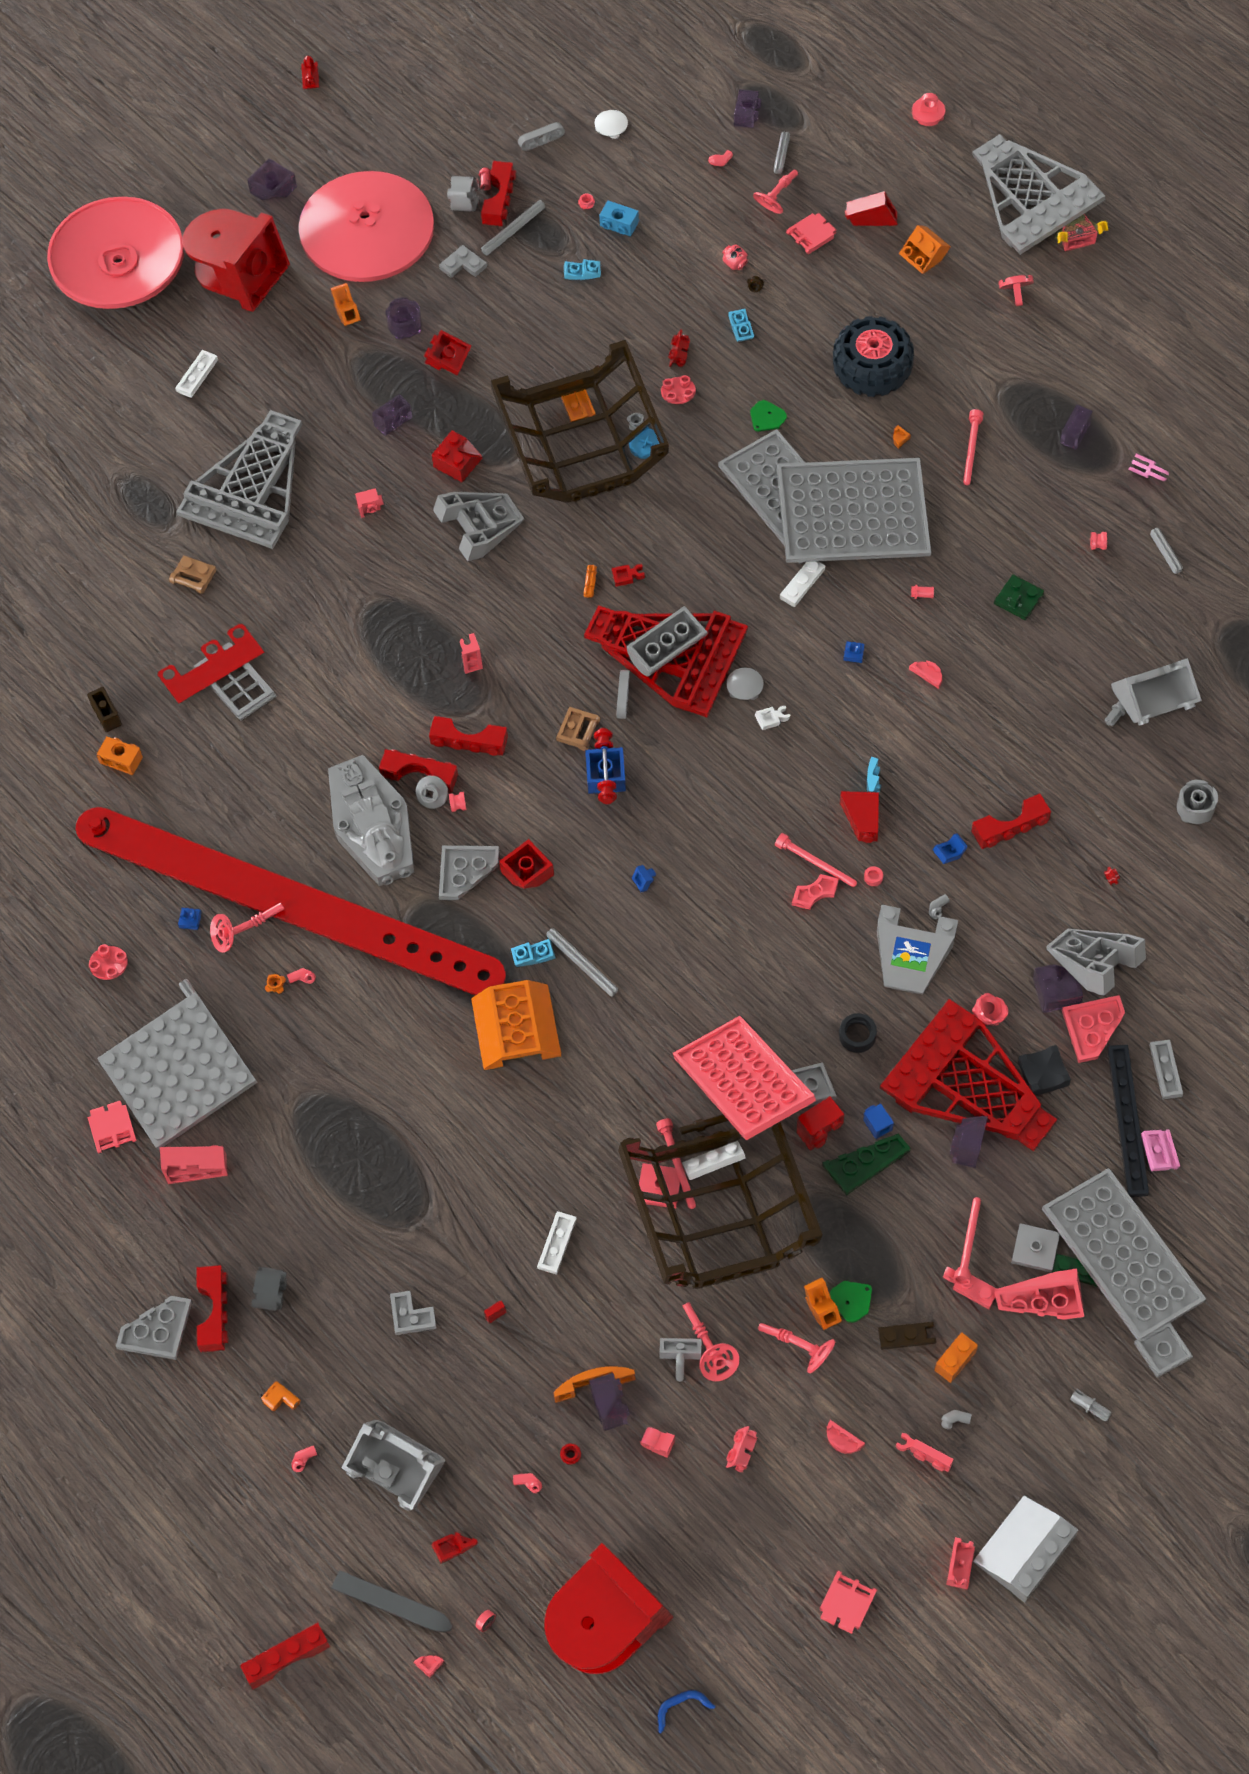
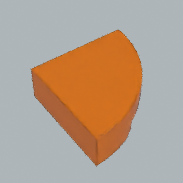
M897 425L893 433V442L899 449L911 438V434Z

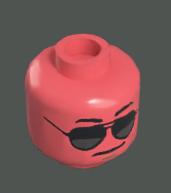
M737 244L733 246L728 245L723 251V262L732 270H741L748 262L747 252Z

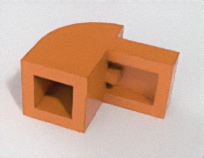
M345 283L330 288L336 311L344 326L360 321L359 312L352 300L348 284Z
M823 1278L804 1286L808 1306L823 1330L842 1321L838 1307L830 1298L826 1282Z

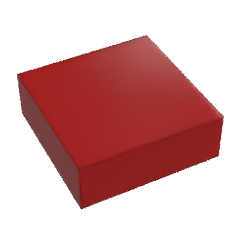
M500 1300L484 1310L485 1318L489 1324L506 1313L505 1305Z

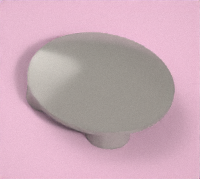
M751 668L734 670L728 676L726 682L729 695L732 698L741 700L757 699L763 689L762 676Z

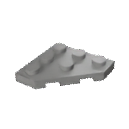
M442 845L439 900H459L499 867V846Z
M170 1296L159 1306L153 1307L141 1314L135 1321L125 1324L120 1329L116 1348L177 1360L192 1300Z

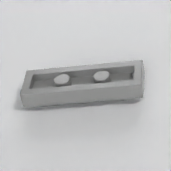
M1170 1039L1150 1042L1149 1046L1162 1099L1182 1097V1086Z

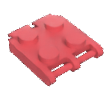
M812 213L788 228L786 233L791 235L798 245L801 244L806 249L805 252L807 254H810L834 239L836 229L829 222L826 223L827 220L820 213L816 215Z
M121 1101L108 1104V1111H105L103 1106L90 1110L91 1116L87 1118L98 1154L102 1153V1150L114 1146L117 1148L120 1147V1144L129 1141H137L127 1106H122Z
M838 1570L820 1607V1610L823 1611L821 1619L833 1625L839 1619L841 1621L838 1627L852 1634L854 1628H860L877 1589H870L860 1584L859 1580L855 1579L854 1581L842 1575V1572ZM839 1579H842L852 1584V1586L839 1581ZM857 1587L870 1593V1595L858 1590Z

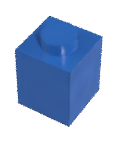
M882 1104L872 1105L865 1110L863 1121L875 1139L893 1130L894 1122Z

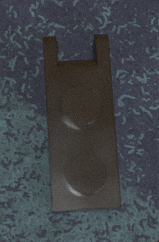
M924 1322L878 1327L881 1350L937 1343L936 1338H927L926 1329L933 1328L934 1323Z

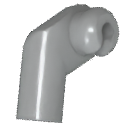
M952 1410L943 1415L941 1425L945 1429H951L953 1423L957 1421L970 1424L972 1414Z

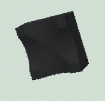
M1057 1045L1036 1053L1019 1056V1067L1026 1084L1035 1096L1070 1085L1071 1078L1062 1062Z

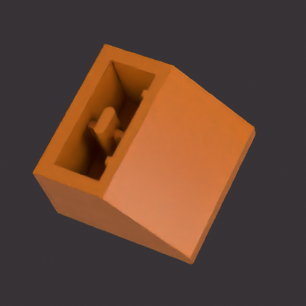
M917 225L899 254L924 274L942 261L951 246L928 227Z

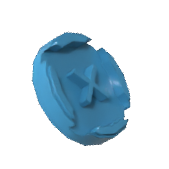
M647 427L628 444L630 452L640 459H647L650 456V447L659 444L654 430Z

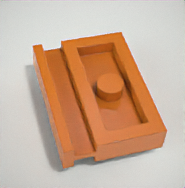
M586 390L561 397L570 422L596 415Z

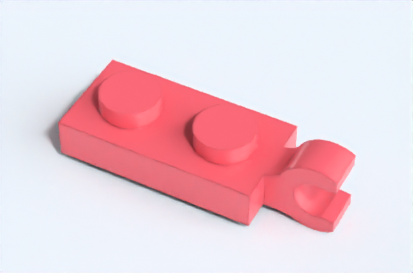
M947 1267L943 1278L955 1284L952 1290L990 1309L996 1298L995 1289L997 1288L971 1275L969 1284H957L954 1281L955 1270Z
M902 1433L901 1438L906 1440L907 1443L905 1445L897 1443L896 1448L898 1450H911L915 1458L921 1461L927 1460L939 1471L945 1470L949 1472L954 1459L917 1439L913 1440L908 1434Z

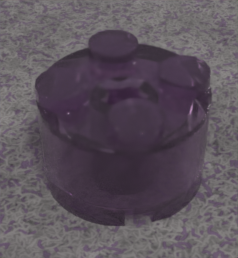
M401 297L389 303V307L386 308L387 325L390 333L396 339L409 338L421 332V313L416 301H410L408 298Z

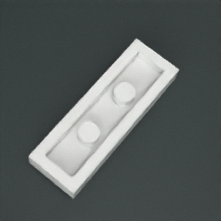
M202 350L176 386V392L192 398L218 361V357Z
M818 561L806 562L782 591L780 599L795 607L825 571V565Z
M735 1141L684 1161L682 1164L689 1180L743 1160L746 1157L739 1142Z
M557 1211L537 1266L539 1270L557 1275L577 1220L575 1216Z

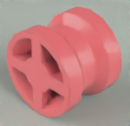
M1091 532V550H1096L1097 548L1107 549V532H1102L1101 534Z
M460 792L457 795L449 794L451 812H456L459 809L465 811L464 792Z

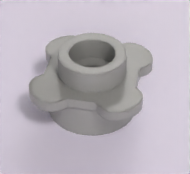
M633 413L628 416L629 429L633 431L644 422V415Z

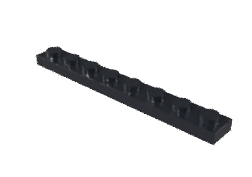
M1128 1045L1108 1046L1107 1051L1127 1193L1130 1197L1148 1196L1149 1189Z

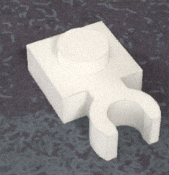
M780 706L777 711L770 707L755 713V717L762 730L779 726L780 721H788L791 715L782 714V712H785L786 706Z

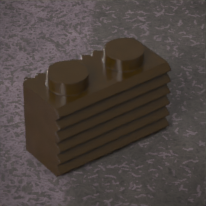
M100 687L87 694L90 704L105 732H109L122 725L119 714L104 687Z

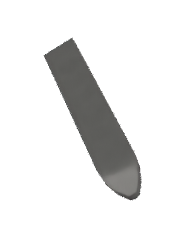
M339 1570L331 1587L333 1590L437 1632H447L452 1629L450 1620L439 1611Z

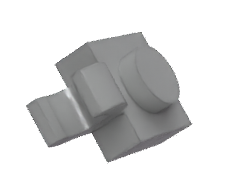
M365 1456L361 1463V1467L373 1473L372 1480L389 1489L400 1472V1468L383 1459L377 1464Z

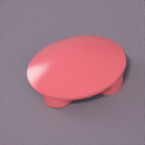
M687 375L671 379L667 378L663 381L661 387L662 397L671 404L687 403L696 393V387Z
M106 944L100 945L89 960L91 973L103 980L117 978L125 971L128 964L127 955L122 949Z

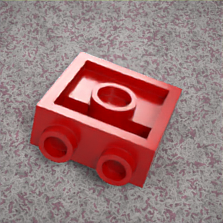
M440 330L438 335L434 334L430 342L433 345L432 348L428 347L423 356L426 358L424 363L439 371L443 368L458 375L472 346Z

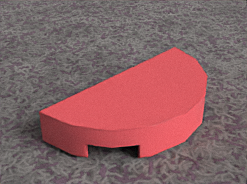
M927 660L926 662L918 663L916 661L909 666V670L939 689L942 684L941 669L935 663Z
M832 1420L829 1421L827 1439L836 1451L852 1454L865 1446L863 1441Z

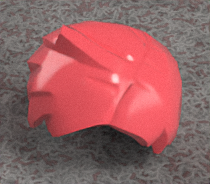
M985 993L977 999L972 1012L985 1026L999 1025V1023L1006 1019L1008 1006L1001 998Z

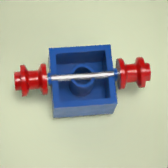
M600 728L594 733V739L598 741L594 745L595 749L585 750L588 794L599 793L598 800L600 802L611 804L617 799L615 792L626 791L623 747L613 748V742L609 741L613 734L606 728Z

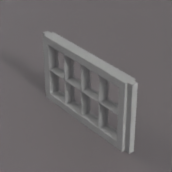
M228 642L222 648L226 650L233 645ZM204 658L203 660L195 664L194 668L208 661V659ZM249 663L242 666L246 672L236 679L229 673L228 676L232 681L224 687L220 688L216 682L209 685L240 721L276 697L274 691ZM249 674L255 680V683L244 689L238 681ZM235 684L241 692L230 699L224 691ZM259 685L265 693L253 700L247 692ZM245 695L250 703L239 710L233 701Z

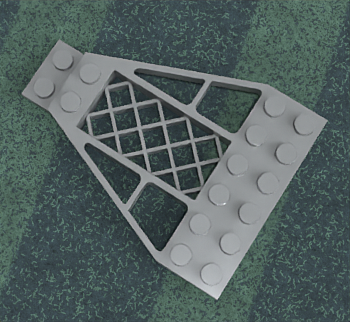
M1000 134L972 152L973 157L983 168L1001 237L1011 248L1014 247L1020 255L1105 201V195L1085 174L1010 140L1006 141ZM1030 158L1053 169L1043 173ZM1013 164L1022 165L1021 169L1013 168ZM1063 172L1077 180L1059 190L1049 179ZM999 173L1007 174V178L999 177ZM1011 174H1019V179L1010 178ZM1031 175V179H1022V176ZM991 182L1006 197L999 204L996 203ZM1009 184H1017V187H1016V188H1008V185H1009ZM1020 185H1029V188L1020 189ZM1032 185L1041 186L1040 190H1033ZM1018 194L1027 195L1026 199H1018ZM1030 195H1038V200L1029 199ZM1042 196H1051L1046 200H1041ZM1012 204L1021 216L1003 226L999 211ZM1028 205H1036L1032 209H1027Z
M270 410L263 423L254 430L247 440L197 480L190 481L183 493L184 499L176 511L177 516L273 549L289 522L296 445L295 437L302 427V421ZM257 446L264 447V449L256 452L254 450ZM275 451V452H278V453H280V454L271 457L269 453ZM267 454L268 459L258 460V457ZM239 456L231 471L224 469L226 465ZM256 459V463L246 464L248 460ZM289 464L287 489L276 487L275 484L286 465ZM272 465V468L263 471L262 466ZM260 469L261 472L251 475L250 470ZM216 473L227 476L220 490L204 485V483ZM248 473L249 476L239 479V474ZM264 478V482L255 485L254 480ZM252 482L253 486L243 489L242 484ZM240 486L241 490L231 493V488ZM256 492V496L247 498V493ZM271 493L286 497L285 512L264 506Z

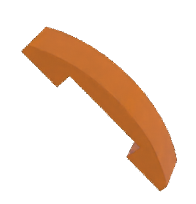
M616 1366L584 1371L568 1379L554 1391L555 1403L574 1398V1389L611 1378L614 1379L615 1385L636 1380L635 1372L630 1368Z

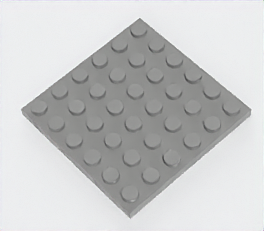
M196 992L97 1058L157 1150H160V1147L166 1146L258 1083Z

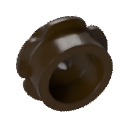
M758 276L750 277L747 281L748 288L752 292H759L763 288L762 286H764L763 279Z

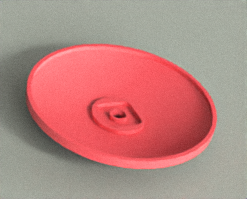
M379 171L351 173L328 182L318 189L307 201L299 221L301 244L310 261L331 276L354 282L382 280L405 271L423 256L430 245L434 232L432 208L423 192L413 183L402 177ZM364 215L369 216L366 219L361 218Z
M110 197L80 207L60 223L49 242L47 261L56 285L74 301L102 309L125 308L149 300L172 282L179 272L184 258L183 237L175 219L160 206L135 197ZM122 259L121 262L115 263L116 260Z

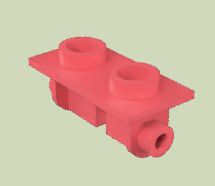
M749 1426L741 1428L736 1432L734 1436L735 1444L727 1455L728 1463L726 1468L736 1466L735 1470L738 1472H743L747 1468L751 1455L744 1451L746 1449L752 1452L757 1440V1433L749 1430Z

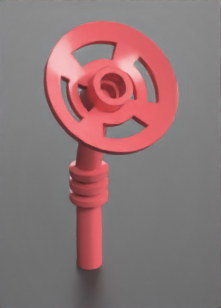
M793 170L788 175H784L779 180L777 186L767 195L755 192L753 194L754 199L766 209L782 214L783 209L776 201V196L783 188L791 184L792 180L798 175V171Z
M279 903L263 913L259 912V915L256 914L255 917H251V920L232 927L226 915H215L210 927L213 945L219 952L229 951L233 944L234 935L254 926L258 927V924L261 925L262 922L265 923L266 919L284 910V906L282 903ZM218 936L223 941V944L220 943Z
M690 1302L684 1304L683 1308L694 1326L692 1329L696 1330L697 1338L702 1339V1343L706 1348L700 1360L701 1373L710 1381H722L734 1374L739 1365L740 1359L737 1350L732 1345L726 1343L713 1345L707 1335L708 1331H705L704 1323L700 1322ZM727 1350H730L732 1352L733 1360H730V1355L727 1352ZM704 1362H706V1365L710 1370L709 1372L706 1371ZM726 1365L729 1367L723 1373L717 1374V1370L722 1369Z
M760 1323L758 1326V1330L775 1336L782 1342H791L809 1351V1355L812 1356L807 1368L809 1374L813 1373L825 1361L836 1343L834 1339H831L819 1347L817 1344L813 1345L793 1335L792 1331L783 1328L777 1329Z

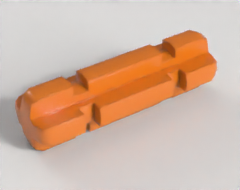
M596 565L587 566L584 588L585 598H592L594 596L597 574Z

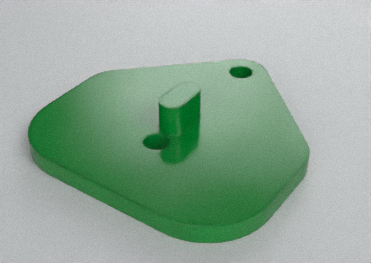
M766 400L758 401L750 410L753 429L756 432L778 429L787 419V414L783 409Z
M843 1281L835 1286L829 1295L837 1305L838 1311L844 1320L854 1323L868 1314L872 1287L867 1284Z

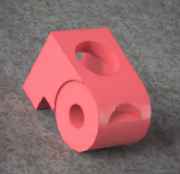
M647 1427L640 1444L652 1452L668 1458L675 1443V1435L665 1434L657 1429Z

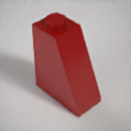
M885 191L847 202L845 215L853 226L898 225L897 210Z
M841 791L840 805L858 841L866 843L877 842L879 792Z

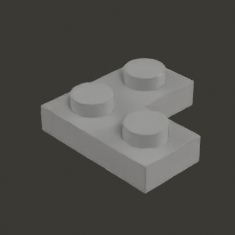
M462 245L439 264V269L450 278L463 268L476 277L487 268V263Z
M411 1291L390 1294L396 1335L437 1329L433 1307L413 1310Z

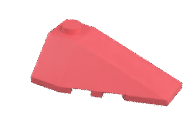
M1077 1269L1057 1271L995 1289L998 1310L1016 1313H1036L1037 1316L1043 1317L1044 1315L1056 1316L1057 1319L1063 1320L1084 1317L1081 1286Z

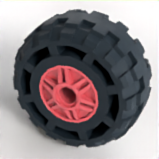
M866 316L862 320L856 319L850 323V326L846 325L841 330L838 339L836 338L834 343V372L847 389L851 388L854 393L859 395L862 393L866 394L867 397H875V395L879 394L881 396L888 395L891 390L896 391L903 385L905 380H908L913 367L914 346L913 342L910 341L909 334L904 328H900L897 322L893 320L888 321L886 317L872 318V316Z

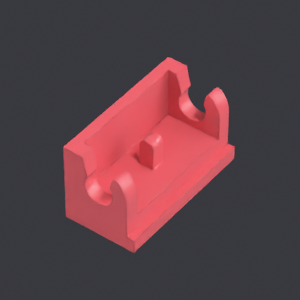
M474 633L469 634L471 641L469 645L464 644V640L460 639L465 674L483 669L481 652Z
M955 1537L946 1585L968 1590L975 1550L972 1541L964 1543L961 1538Z

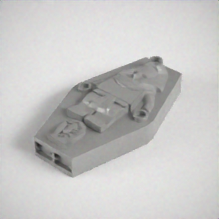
M364 755L328 768L333 827L338 842L378 886L389 885L394 880L406 878L415 873L409 814L404 798Z

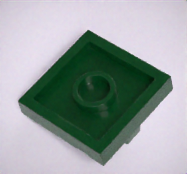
M1013 574L994 600V604L1026 621L1044 595V590Z

